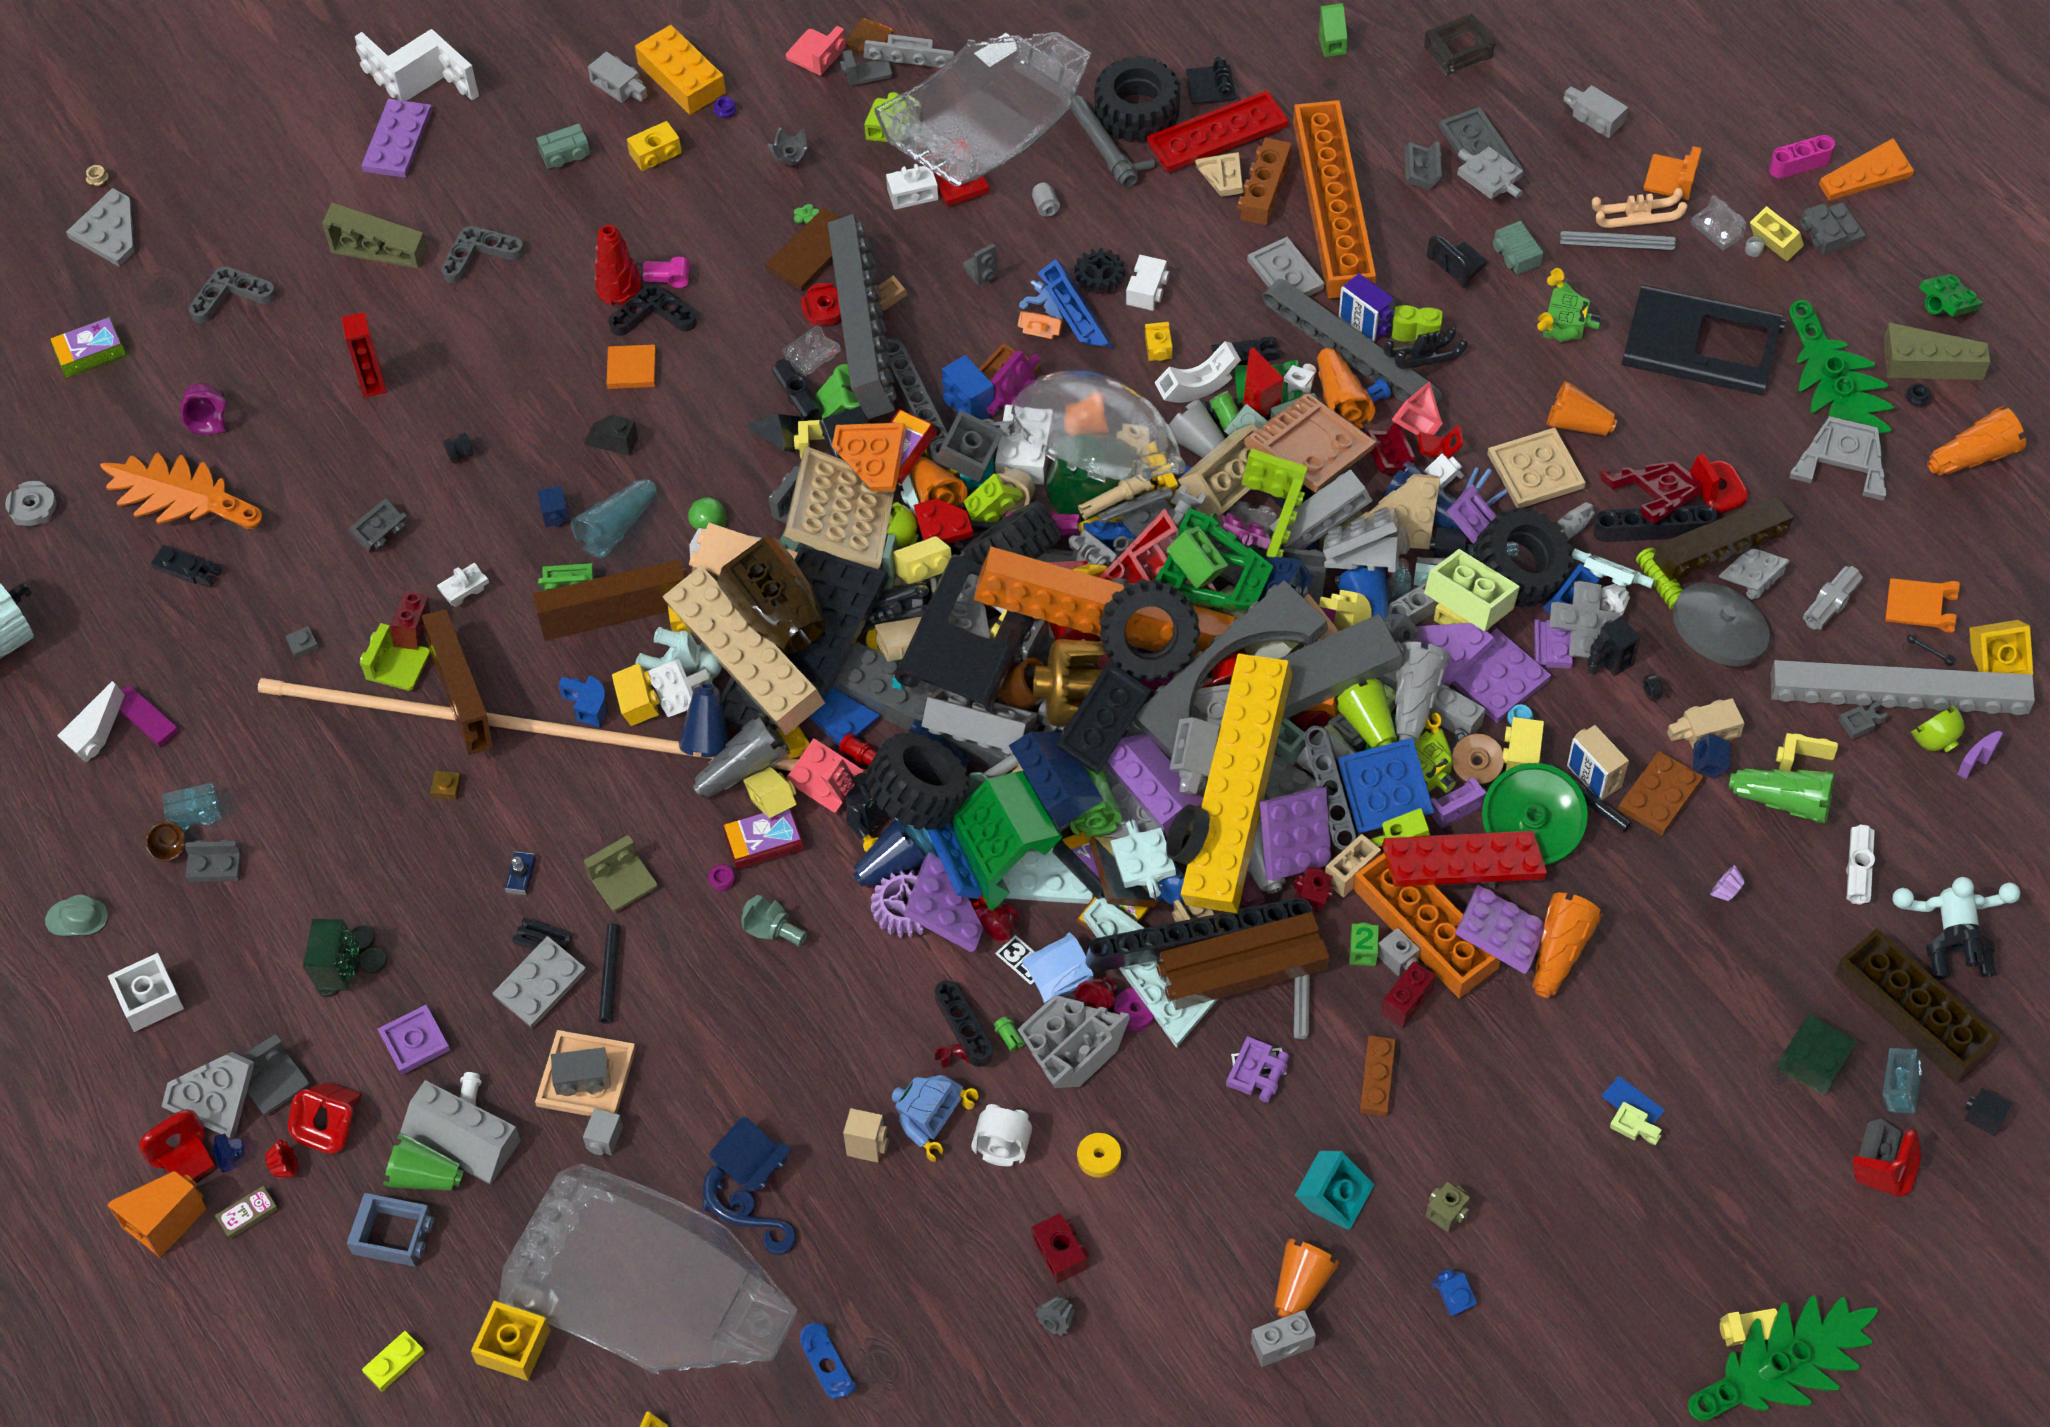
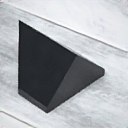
M776 414L751 422L747 428L782 451L795 452L794 435H798V421H801V417Z

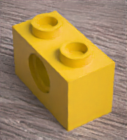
M667 121L627 138L629 154L641 171L654 167L682 153L680 139Z

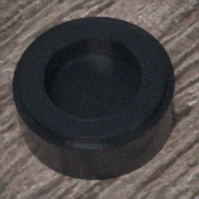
M1655 674L1645 676L1643 687L1647 697L1651 701L1662 698L1663 691L1659 678Z

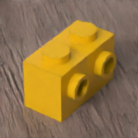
M640 663L612 674L621 714L631 726L659 715L656 706L659 704V699L656 692L652 690L649 670L645 671Z

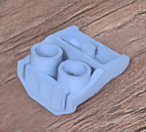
M1070 932L1064 938L1022 959V964L1024 967L1026 966L1033 978L1044 1004L1054 995L1061 997L1070 995L1077 989L1080 983L1093 978L1092 970L1087 967L1085 962L1086 956L1077 939Z

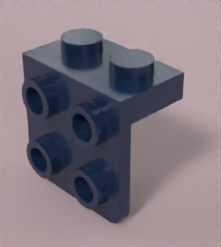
M741 1117L713 1147L709 1157L744 1191L751 1192L756 1189L760 1191L770 1181L768 1175L774 1169L778 1171L787 1162L788 1158L786 1155L791 1149L784 1142L775 1144L748 1117Z

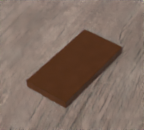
M823 207L765 265L766 270L803 291L833 261L828 222L842 217Z

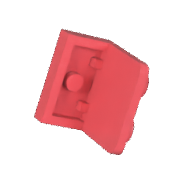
M836 26L828 36L813 29H808L786 53V59L821 76L846 48L844 29Z

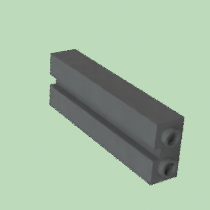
M1377 614L1279 658L1281 660H1288L1293 672L1282 720L1336 697L1357 683L1362 685L1367 683L1366 680L1378 678L1402 667V656L1405 653L1400 642H1394L1391 636L1393 635V630L1389 622H1384L1380 614Z

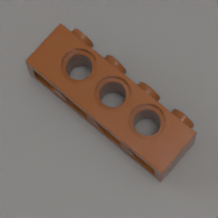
M1264 138L1262 146L1257 147L1255 155L1257 161L1251 164L1249 173L1251 178L1250 180L1246 179L1243 190L1245 195L1244 197L1240 196L1237 209L1241 210L1240 220L1267 226L1290 161L1291 143Z

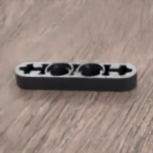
M952 981L938 983L935 988V1001L957 1041L963 1048L969 1062L977 1067L987 1066L992 1061V1045L962 992ZM947 994H948V995H951V1002H950V1003H949V998H948ZM961 1010L965 1015L958 1018L952 1016L951 1012ZM970 1029L975 1031L976 1035L966 1037L962 1032ZM977 1044H978V1049H979L980 1053H976V1045H977Z

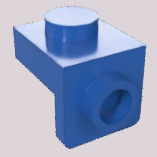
M1447 1269L1437 1274L1438 1278L1431 1282L1433 1288L1439 1290L1448 1314L1451 1316L1477 1304L1463 1272Z

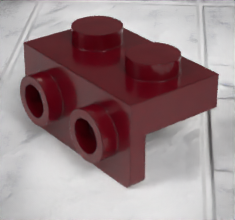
M1394 422L1388 431L1368 430L1366 432V435L1376 441L1371 454L1381 474H1397L1399 470L1404 472L1406 467L1403 464L1408 460L1412 463L1415 461V455L1401 426Z

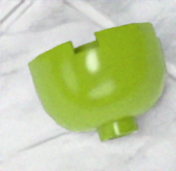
M896 502L892 505V508L895 510L890 514L885 545L888 534L896 535L899 549H902L908 545L915 544L919 536L916 533L918 523L916 516L911 510Z
M1955 704L1949 707L1951 713L1948 710L1942 711L1918 726L1919 730L1922 731L1918 732L1917 729H1914L1910 732L1921 747L1928 751L1944 749L1945 752H1948L1959 745L1957 739L1963 734L1965 727L1961 713Z

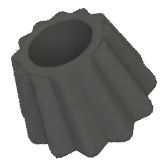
M1056 1296L1038 1306L1035 1315L1039 1318L1038 1322L1043 1325L1045 1330L1050 1331L1053 1335L1058 1334L1062 1336L1069 1332L1075 1310L1068 1300Z

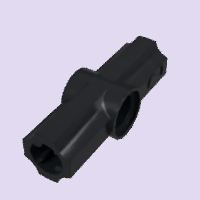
M782 359L777 361L772 367V373L787 394L788 402L796 408L804 421L818 420L823 414V410L807 387L806 379L799 375L790 360Z

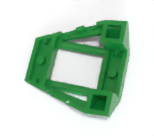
M1188 508L1180 525L1177 538L1184 531L1199 526L1205 535L1208 533L1239 554L1235 555L1218 551L1226 563L1245 567L1233 594L1201 587L1196 589L1195 586L1184 584L1187 576L1180 566L1174 562L1169 553L1163 568H1160L1156 580L1173 585L1187 597L1192 605L1248 610L1254 602L1259 600L1273 565L1251 548L1247 549L1236 540L1237 537L1230 531L1227 533L1218 526L1219 522L1215 519Z

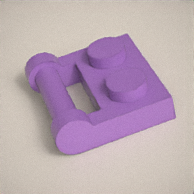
M1474 484L1467 487L1462 492V495L1446 511L1473 544L1477 541L1480 532L1497 516L1477 493L1478 489Z

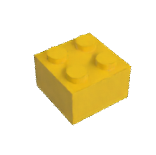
M493 1301L471 1350L476 1364L528 1381L551 1331L546 1317Z

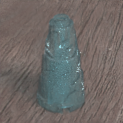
M648 479L637 480L620 492H615L604 501L594 504L571 521V530L576 541L579 543L583 539L586 543L583 547L585 551L594 557L605 558L625 537L624 534L638 521L637 518L655 498L657 490L655 484Z

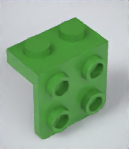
M589 563L544 566L543 578L538 579V585L541 591L592 580L594 579L593 565Z

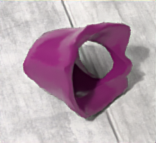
M203 382L189 386L183 392V399L180 403L181 420L184 426L194 434L225 432L223 412L226 408V399L224 398V393L212 385Z

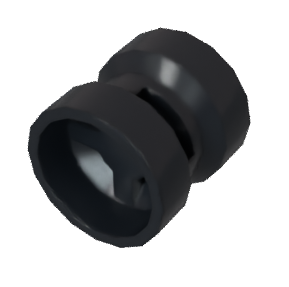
M466 432L459 434L456 439L452 440L449 438L443 440L444 448L451 463L459 461L462 456L469 457L474 455L473 447Z

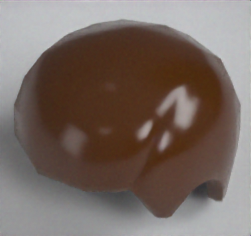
M171 820L158 821L149 828L146 834L145 848L152 858L160 862L172 861L183 852L186 840L185 832H183L179 824Z

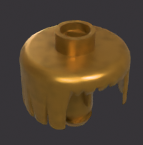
M1058 639L1051 645L1048 666H1035L1033 695L1034 697H1046V718L1049 724L1066 727L1102 670H1097L1096 666L1085 663H1097L1099 655L1106 654L1101 642Z

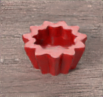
M278 1140L265 1154L267 1168L275 1177L298 1175L297 1170L299 1166L293 1148L289 1147L287 1141Z

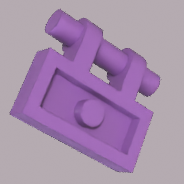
M1247 1036L1228 1076L1226 1086L1248 1095H1252L1254 1088L1258 1087L1262 1090L1259 1099L1263 1102H1269L1271 1096L1276 1094L1279 1087L1277 1083L1280 1076L1286 1072L1288 1067L1286 1063L1289 1055L1281 1051L1277 1058L1270 1056L1272 1051L1271 1045ZM1264 1067L1271 1069L1268 1079L1260 1076Z

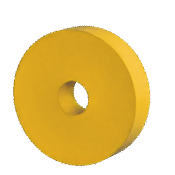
M1093 1133L1086 1136L1080 1142L1077 1149V1161L1082 1171L1087 1175L1096 1178L1106 1177L1113 1174L1119 1167L1121 1149L1118 1142L1112 1136L1105 1133ZM1098 1152L1104 1154L1101 1158H1097L1094 1155Z

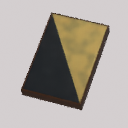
M1092 836L1089 843L1107 904L1154 908L1158 903L1155 892V898L1150 897L1147 885L1124 887L1110 843L1111 840L1118 838Z

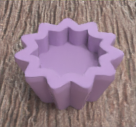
M1735 865L1723 874L1713 887L1710 895L1730 901L1738 893L1745 880Z

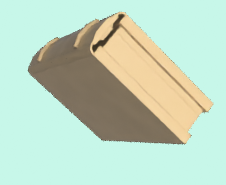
M922 617L875 625L877 630L876 641L887 662L903 658Z

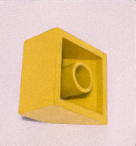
M2019 620L1969 628L1971 653L1979 672L2033 675L2030 625Z

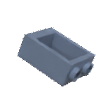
M364 1193L347 1245L353 1255L416 1267L418 1258L423 1257L425 1251L424 1240L427 1232L430 1233L433 1228L434 1217L431 1215L428 1205ZM378 1212L418 1220L408 1251L367 1243Z

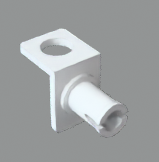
M1305 364L1302 368L1294 365L1291 366L1284 376V382L1288 383V393L1299 390L1302 391L1303 395L1306 393L1311 394L1313 379L1316 375V369L1313 365Z

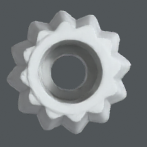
M1617 584L1603 587L1600 596V610L1620 613V616H1622L1630 599L1629 592L1626 591L1625 587Z

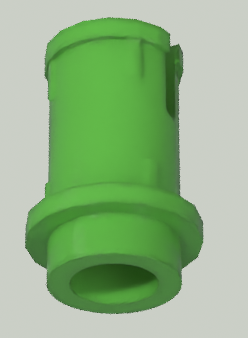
M1005 1016L995 1022V1032L1001 1035L1009 1051L1015 1052L1017 1051L1015 1046L1017 1045L1020 1049L1025 1042L1013 1025L1014 1021Z

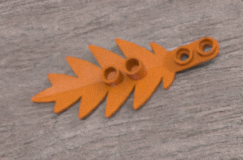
M159 453L154 455L147 469L134 456H130L125 464H100L101 468L108 475L114 477L106 485L107 490L131 488L117 501L118 506L133 504L149 498L134 512L135 518L170 506L156 519L157 524L168 522L192 513L190 520L193 521L209 512H213L246 529L256 528L262 520L261 511L257 507L225 493V485L222 478L213 486L212 476L205 462L200 463L192 480L189 466L183 455L178 456L170 474L166 462Z

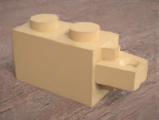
M1733 698L1724 701L1717 700L1710 705L1694 706L1685 711L1684 716L1678 719L1677 723L1669 725L1667 734L1671 741L1689 740L1692 749H1694V743L1709 733L1717 735L1724 740L1741 737L1745 723Z

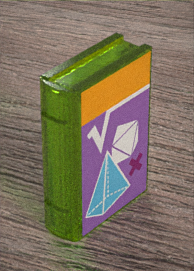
M110 316L49 338L65 378L126 356Z

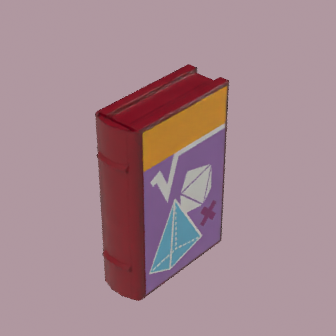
M791 808L771 818H768L762 812L722 824L737 871L804 850Z

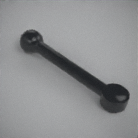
M1915 634L1907 636L1909 643H1915L1940 657L1948 666L1954 664V656H1946L1918 640Z

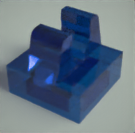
M226 1133L215 1136L213 1152L222 1173L233 1169V1162L243 1158L242 1150H244L241 1138L228 1140Z

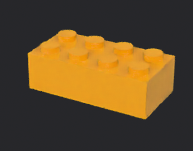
M672 25L635 45L638 65L689 115L726 94L723 74Z

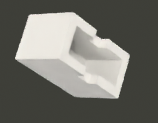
M1139 255L1134 268V272H1137V275L1131 276L1126 290V305L1154 310L1156 302H1161L1163 295L1162 286L1163 284L1167 285L1170 271L1166 270L1167 261Z

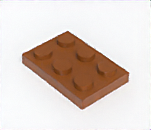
M1658 751L1621 801L1618 811L1663 836L1701 784L1703 776Z

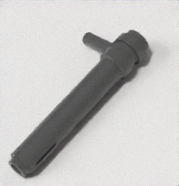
M1076 95L1069 100L1070 110L1108 164V170L1120 186L1124 188L1134 186L1138 181L1137 172L1155 167L1153 159L1132 164L1128 157L1123 155L1085 98Z

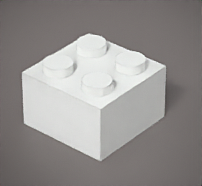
M158 953L108 975L124 1014L134 1032L184 1009Z

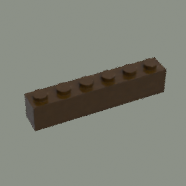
M1776 496L1660 543L1652 560L1669 581L1678 577L1683 578L1697 569L1703 570L1714 562H1722L1731 555L1744 553L1749 548L1763 545L1772 538L1783 537L1789 532L1794 516Z

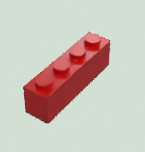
M365 312L341 317L345 340L363 397L387 393L383 370Z

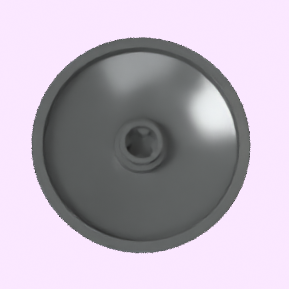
M1697 583L1685 588L1674 603L1672 615L1677 631L1691 648L1707 659L1728 666H1745L1757 661L1769 644L1770 633L1764 616L1750 600L1733 589L1714 583Z

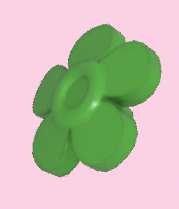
M807 204L802 208H796L794 210V221L807 224L819 210L814 209L811 204Z

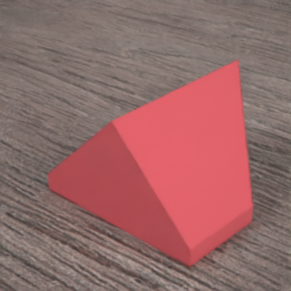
M1430 381L1408 398L1392 418L1393 422L1416 435L1420 432L1434 435L1443 424Z

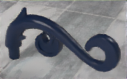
M718 1165L712 1166L703 1182L702 1212L705 1213L709 1208L719 1219L737 1226L780 1228L786 1234L781 1242H774L771 1239V1230H766L763 1236V1243L765 1249L773 1255L788 1253L796 1242V1234L793 1227L781 1220L750 1216L754 1211L755 1202L752 1195L743 1190L734 1192L729 1200L732 1209L735 1206H740L741 1209L739 1211L727 1209L718 1197V1188L723 1189L721 1180L725 1177V1172Z

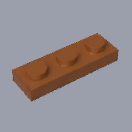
M1368 1036L1360 1113L1387 1117L1395 1039Z

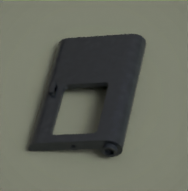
M1642 284L1622 366L1763 396L1778 333L1783 334L1786 320L1782 319V314ZM1710 317L1766 329L1768 336L1761 365L1755 367L1696 354L1695 346L1702 319Z
M954 556L949 559L896 670L895 679L901 685L909 688L917 687L920 680L980 703L986 708V711L991 712L1033 618L1007 610L993 640L950 625L947 620L970 574L979 576L983 566L963 556Z

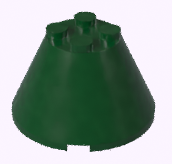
M1079 435L1066 439L1062 442L1061 449L1054 458L1047 474L1046 489L1048 498L1056 512L1059 514L1080 515L1081 522L1085 521L1082 517L1084 514H1080L1078 505H1082L1117 487L1120 480H1128L1138 475V471L1141 470L1139 460L1128 445L1110 436ZM1124 499V500H1122V501H1120V502H1118V503H1116V504H1114V505H1112V506H1115V505H1117V504L1123 503V502L1128 501V500H1125V499ZM1094 514V515H1092L1091 517H1089L1088 519L1093 518V517H1095V516H1097V515Z

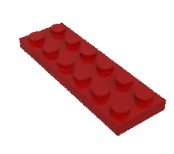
M1268 90L1151 134L1147 136V144L1165 171L1169 173L1195 163L1196 159L1211 157L1288 127L1289 120Z
M1533 831L1384 838L1382 843L1394 887L1544 879L1547 874Z

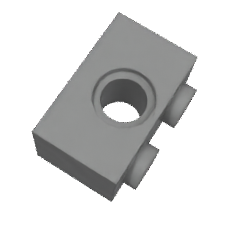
M1305 1310L1252 1329L1251 1344L1261 1367L1314 1348L1316 1335Z

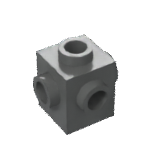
M1389 614L1383 620L1384 622H1389L1393 630V635L1391 636L1394 642L1399 641L1400 644L1412 642L1419 633L1418 628L1406 614Z

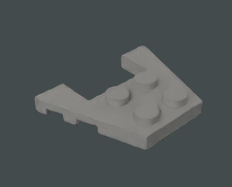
M1829 416L1809 448L1803 453L1797 465L1792 469L1789 478L1811 483L1817 462L1867 473L1862 496L1884 501L1886 488H1884V472L1881 465L1878 428Z

